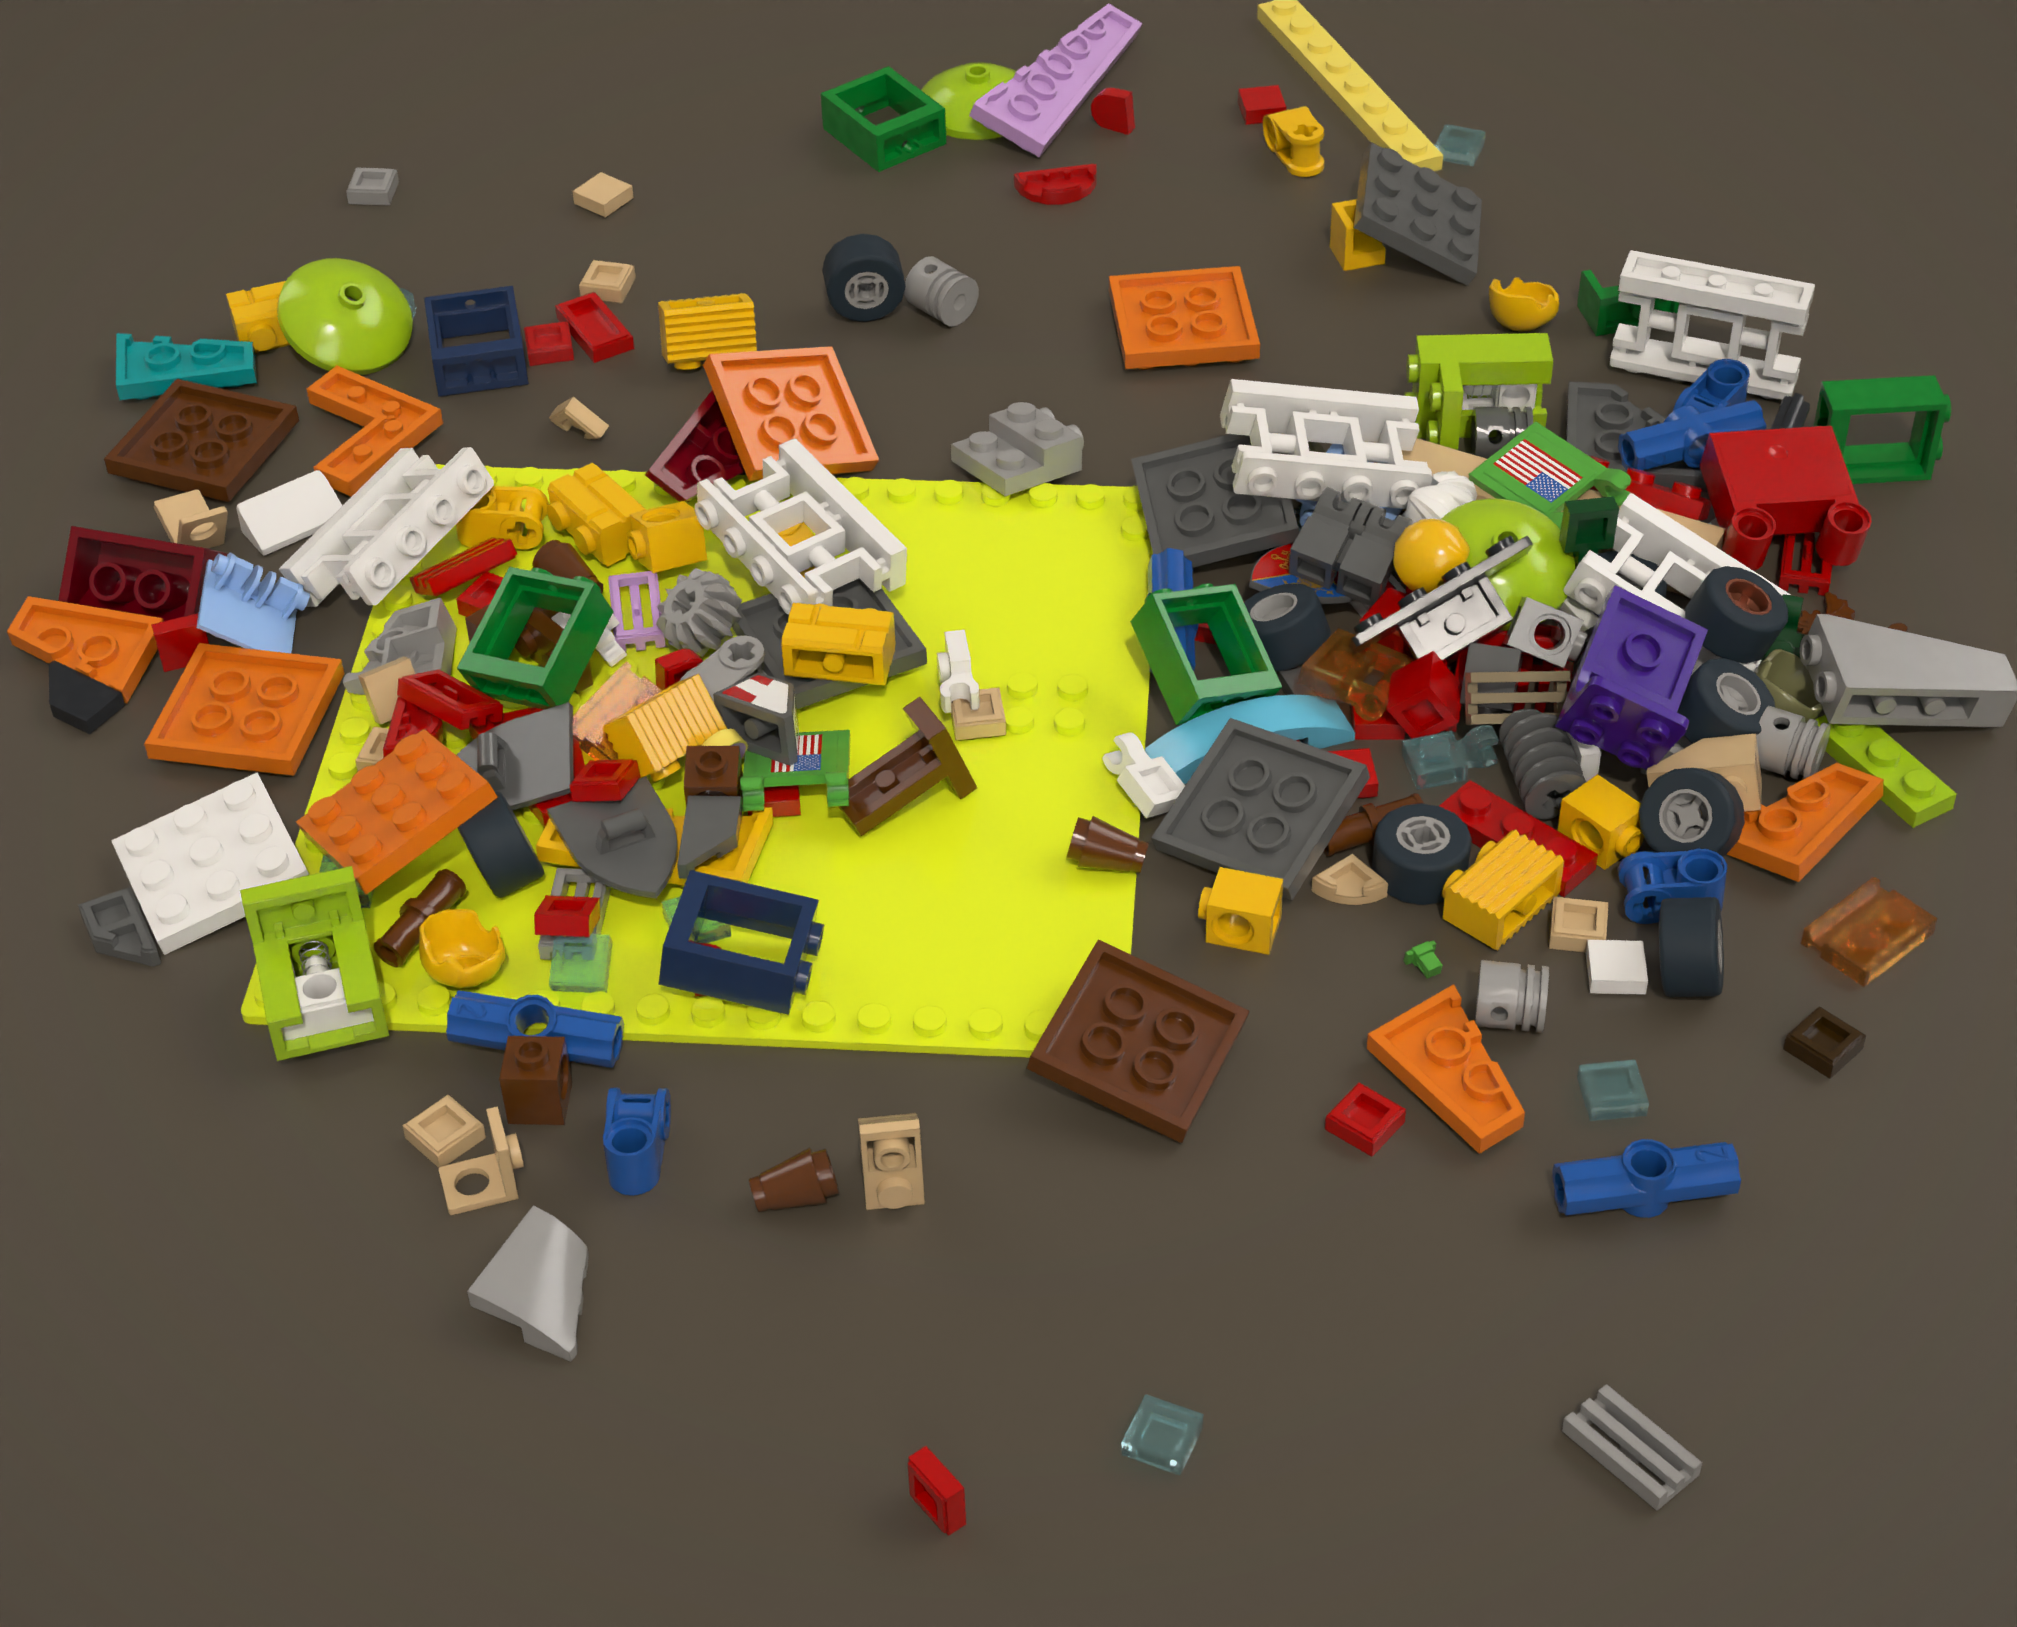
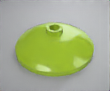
M991 63L963 64L937 74L923 86L921 91L945 108L947 136L969 140L999 138L1003 136L986 128L969 115L974 103L1001 82L1006 84L1014 77L1016 70Z
M327 258L307 263L288 277L278 299V321L289 344L303 358L327 371H330L335 366L342 367L359 375L381 371L401 357L411 338L413 328L412 313L402 291L386 275L358 261Z
M1479 499L1462 504L1441 518V520L1459 528L1460 533L1470 547L1467 562L1471 568L1488 559L1485 551L1504 538L1512 536L1515 542L1525 536L1530 538L1533 546L1528 554L1488 577L1512 618L1522 597L1531 598L1558 610L1562 607L1568 597L1563 589L1575 571L1573 552L1564 553L1559 542V527L1543 513L1516 501ZM1511 622L1498 630H1508Z

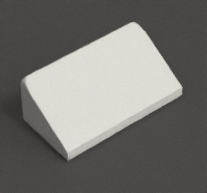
M316 470L243 501L237 505L236 510L242 533L265 556L313 535L342 507V504L327 478L320 470Z

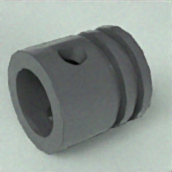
M1474 407L1471 419V454L1486 459L1495 454L1533 424L1532 408L1524 407L1523 412H1521L1519 407H1513L1511 412H1509L1508 407ZM1496 430V437L1493 440H1489V433Z

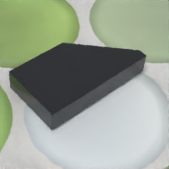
M55 660L49 664V705L53 717L91 734L125 706L122 692Z

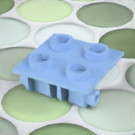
M218 553L214 561L209 559L206 564L196 628L243 648L291 653L297 609L300 611L305 609L310 593L303 591L302 584L292 582L283 577H280L275 584L276 573L273 571H269L262 582H260L263 567L256 565L253 568L254 564L240 559L232 553H229L227 556Z

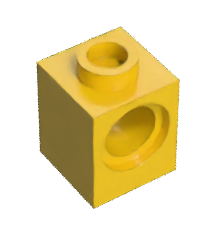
M685 501L630 514L632 531L627 532V544L630 554L634 560H638L652 573L707 560L703 527L697 519L695 509Z
M1597 774L1562 799L1558 831L1597 853V865L1606 870L1621 858L1635 853L1640 848L1644 840V835L1640 829L1639 817L1641 803Z
M1219 867L1213 888L1204 887L1199 902L1198 918L1206 920L1205 942L1269 955L1282 917L1284 879Z

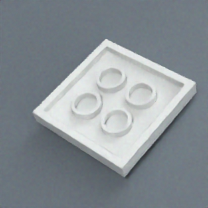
M258 773L234 782L225 788L111 840L164 955L246 917L240 890L309 875Z

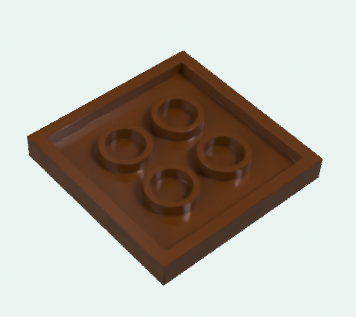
M176 379L104 458L107 472L184 492L198 489L202 496L230 502L298 423L297 407Z
M1098 939L1030 1055L1026 1069L1175 1141L1183 1143L1243 1029L1250 1011Z

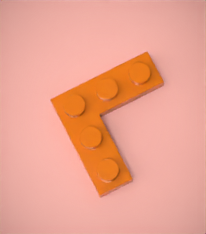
M335 366L306 389L310 404L364 426L313 467L314 471L320 470L332 489L350 497L401 448L415 447L443 424L440 408L339 366Z

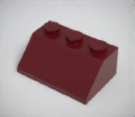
M71 526L58 601L163 618V621L197 614L200 608L207 561L209 559L214 561L218 553L227 556L228 553L203 547Z

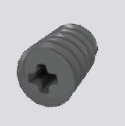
M1522 709L1514 711L1504 720L1499 728L1498 738L1509 762L1510 770L1514 776V781L1526 812L1538 820L1552 819L1560 815L1562 799L1583 785L1586 780L1577 761L1574 749L1571 747L1572 743L1566 731L1555 727L1559 717L1554 714L1541 713L1534 709Z

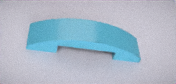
M1276 695L1238 702L1205 713L1161 736L1146 747L1145 752L1151 759L1162 756L1181 781L1186 784L1230 718L1293 740H1300L1302 743L1319 749L1354 741L1355 732L1335 700L1312 695Z

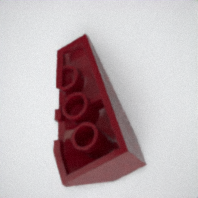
M713 389L645 474L646 477L678 502L685 501L687 503L696 498L697 483L702 480L708 479L714 485V480L722 477L725 481H728L745 471Z

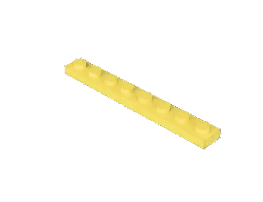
M1273 0L1258 4L1257 19L1370 142L1382 148L1395 150L1403 159L1421 168L1426 167L1433 171L1442 170L1443 154L1298 0Z

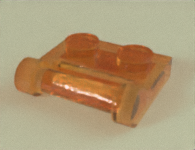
M1338 628L1302 665L1297 683L1313 689V692L1322 698L1338 699L1353 705L1356 713L1364 720H1377L1387 710L1391 674L1413 662L1414 659L1378 643H1374L1354 655L1349 648V644L1356 635ZM1374 669L1384 672V675L1374 686L1363 682Z

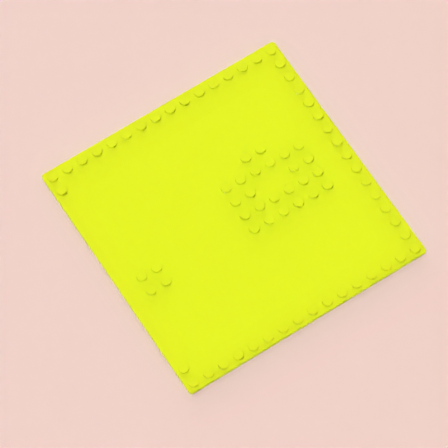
M435 464L438 469H442L445 466L442 464ZM485 466L494 480V486L535 487L547 496L549 504L548 487L550 482L567 474L573 476L574 471L579 469ZM628 470L604 471L646 510L678 502L646 477V472H632ZM737 475L726 482L736 491L759 480L749 481L747 475ZM860 477L836 478L907 548L906 585L891 592L882 585V590L926 647L927 664L888 677L886 685L868 684L797 709L799 732L850 730V779L916 733L903 708L918 697H921L946 727L978 788L960 799L943 779L861 836L839 807H828L826 784L799 785L801 815L773 817V825L748 880L749 884L819 900L815 922L825 924L818 956L807 955L806 961L813 962L808 989L805 995L795 994L789 1015L710 996H695L693 992L659 985L663 944L684 888L682 885L667 883L657 898L637 896L611 887L595 961H583L582 953H574L573 961L562 960L561 953L553 952L551 960L540 959L538 944L541 935H535L534 913L545 896L551 895L557 868H582L540 861L544 869V875L541 878L504 898H498L489 887L458 828H456L367 895L357 886L388 1030L446 1033L447 1013L451 999L460 990L516 1000L526 995H540L547 998L554 1006L621 1016L624 1021L623 1040L1030 1058L1097 940L1099 939L1129 954L1132 952L1137 873L1133 871L1125 872L1078 867L1079 862L1068 859L1067 854L1078 817L1091 820L1092 816H1095L1139 838L1141 811L1117 782L1119 775L1110 772L1102 759L1104 754L1120 750L1114 742L1115 736L1131 732L1139 738L1144 750L1146 745L1150 686L1149 663L1130 621L1145 604L1144 600L1148 594V564L1153 551L1138 486L1055 485L1043 483L1004 496L984 482H958L955 480L925 481L905 478L895 480L863 479ZM790 493V497L785 498V499L779 501V503H781V502H783V501H785V500H787V499H790V498H792V497H794V496ZM697 497L687 502L694 509L695 504L698 502ZM526 499L522 501L521 507L523 510H525ZM760 510L745 516V518L749 521V516L760 512ZM547 514L541 521L544 532L542 541L538 546L525 550L516 549L518 555L514 559L487 572L504 578L509 567L531 571L533 559L544 544L552 540L570 543L603 584L602 595L611 607L608 576L646 572L649 570L638 560H634L630 553H627L625 559L608 567L603 565L591 553L584 555L576 546L573 536L565 529L562 531L555 529ZM456 525L377 605H373L351 673L361 672L367 665L369 659L364 650L372 640L383 632L384 624L394 611L441 597L457 627L450 675L470 686L457 669L470 642L465 620L466 616L459 614L456 598L481 575L436 597L416 593L409 577L471 548L461 544L458 540ZM524 526L522 536L527 535L528 529L526 528V526ZM703 528L707 560L657 572L661 603L668 596L665 588L673 589L677 585L679 574L688 577L695 568L707 572L711 571L714 574L718 573L730 582L729 585L734 588L737 596L742 600L741 603L771 593L765 586H760L756 583L750 570L738 558H733L728 554L723 542L710 529L706 530ZM845 548V552L834 556V558L837 559L850 552ZM640 584L644 628L653 627L649 584ZM629 586L620 587L624 630H631L634 627ZM732 627L730 630L733 636H725L721 640V646L730 638L737 637ZM965 630L971 657L972 676L978 683L979 690L1000 688L1006 720V735L955 740L951 712L945 713L942 710L940 700V686L942 683L939 682L937 653L945 652L944 632ZM665 638L666 647L656 648L655 641L645 642V650L637 651L635 643L626 644L627 656L612 667L608 665L595 648L590 658L593 685L578 694L573 692L569 703L573 706V719L585 766L590 760H619L618 753L613 750V743L608 741V734L603 731V725L656 695L655 659L678 650L669 644L668 639ZM515 647L508 658L511 661L542 667L530 657H523ZM709 648L703 657H699L704 661L717 650ZM345 689L304 815L308 813L309 808L315 802L332 796L351 782L352 777L357 773L355 760L372 728L389 729L391 720L383 724L375 722L365 695L348 693L347 689ZM496 699L503 704V713L532 708ZM442 720V744L457 755L474 739L470 736L469 729L460 730ZM686 754L678 758L681 768L669 776L653 782L650 774L644 776L649 780L666 809L673 808L674 816H685L686 812L683 788ZM744 756L743 759L741 760L742 773H743V769H744L745 756ZM527 806L512 810L537 855L536 844L544 830L543 825ZM742 809V815H748V811L743 812ZM300 829L295 847L309 875L339 869L306 838ZM443 869L457 874L463 880L467 889L464 896L459 898L450 909L474 910L478 915L481 925L488 931H491L492 927L497 926L505 949V960L493 978L470 988H456L444 985L429 976L421 964L419 945L408 956L406 962L401 967L388 965L374 950V943L400 917V907L408 899L416 898L432 881L435 874ZM577 882L569 883L566 896H574ZM595 883L590 884L588 897L593 896ZM705 919L697 943L713 944L721 947L723 950L784 964L792 939ZM255 964L241 1007V1014L244 1022L247 1024L267 1025L257 964ZM534 1023L527 1027L523 1034H539L548 1024Z

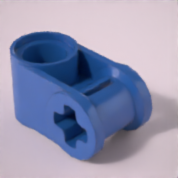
M1721 359L1713 362L1690 387L1683 390L1675 403L1673 411L1682 406H1693L1700 413L1746 402L1750 376L1748 367L1742 362L1733 359Z
M1709 849L1657 853L1642 851L1625 857L1619 864L1617 869L1619 880L1627 889V895L1624 900L1625 913L1630 920L1636 923L1652 924L1659 922L1661 902L1666 898L1716 897L1719 900L1721 911L1723 909L1727 863L1717 852ZM1643 867L1648 868L1649 873L1647 874L1646 879L1644 877ZM1645 897H1647L1648 902L1647 909L1643 907Z
M610 1088L608 1091L603 1145L609 1184L615 1191L630 1196L643 1194L655 1187L660 1179L665 1140L669 1137L671 1122V1100L668 1088H659L656 1094L622 1093L620 1088Z

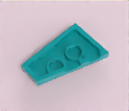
M116 333V389L119 400L134 398L143 400L162 395L176 379L216 388H236L244 384L257 383L256 356L253 343L199 339L191 345L173 344L172 338L169 336H155L153 343L133 341L132 334Z

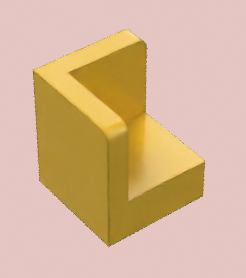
M1357 199L1332 203L1330 249L1343 271L1385 264L1386 249L1382 242L1354 228Z

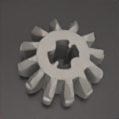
M695 568L688 577L679 574L677 585L673 589L665 588L668 596L664 602L657 606L662 615L658 618L656 625L662 630L664 637L669 640V644L678 650H693L697 655L703 657L709 648L718 650L721 647V640L725 636H733L730 629L732 624L742 618L737 612L742 600L737 596L734 588L729 585L730 582L718 573L714 574L711 571L707 572Z

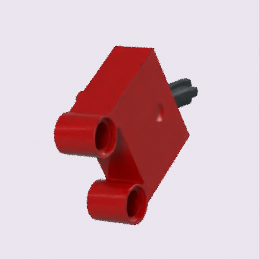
M1795 393L1793 397L1785 396L1771 429L1709 433L1699 465L1718 525L1726 529L1721 550L1753 571L1762 567L1773 536L1820 532L1816 542V551L1820 558L1835 566L1851 565L1857 561L1872 523L1868 510L1859 504L1832 426L1803 427L1810 410V404L1803 400L1804 395L1800 393Z

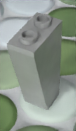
M1817 614L1808 635H1805L1801 640L1800 659L1802 664L1808 668L1814 684L1815 698L1822 704L1829 724L2003 727L2017 701V679L2006 655L1829 614Z

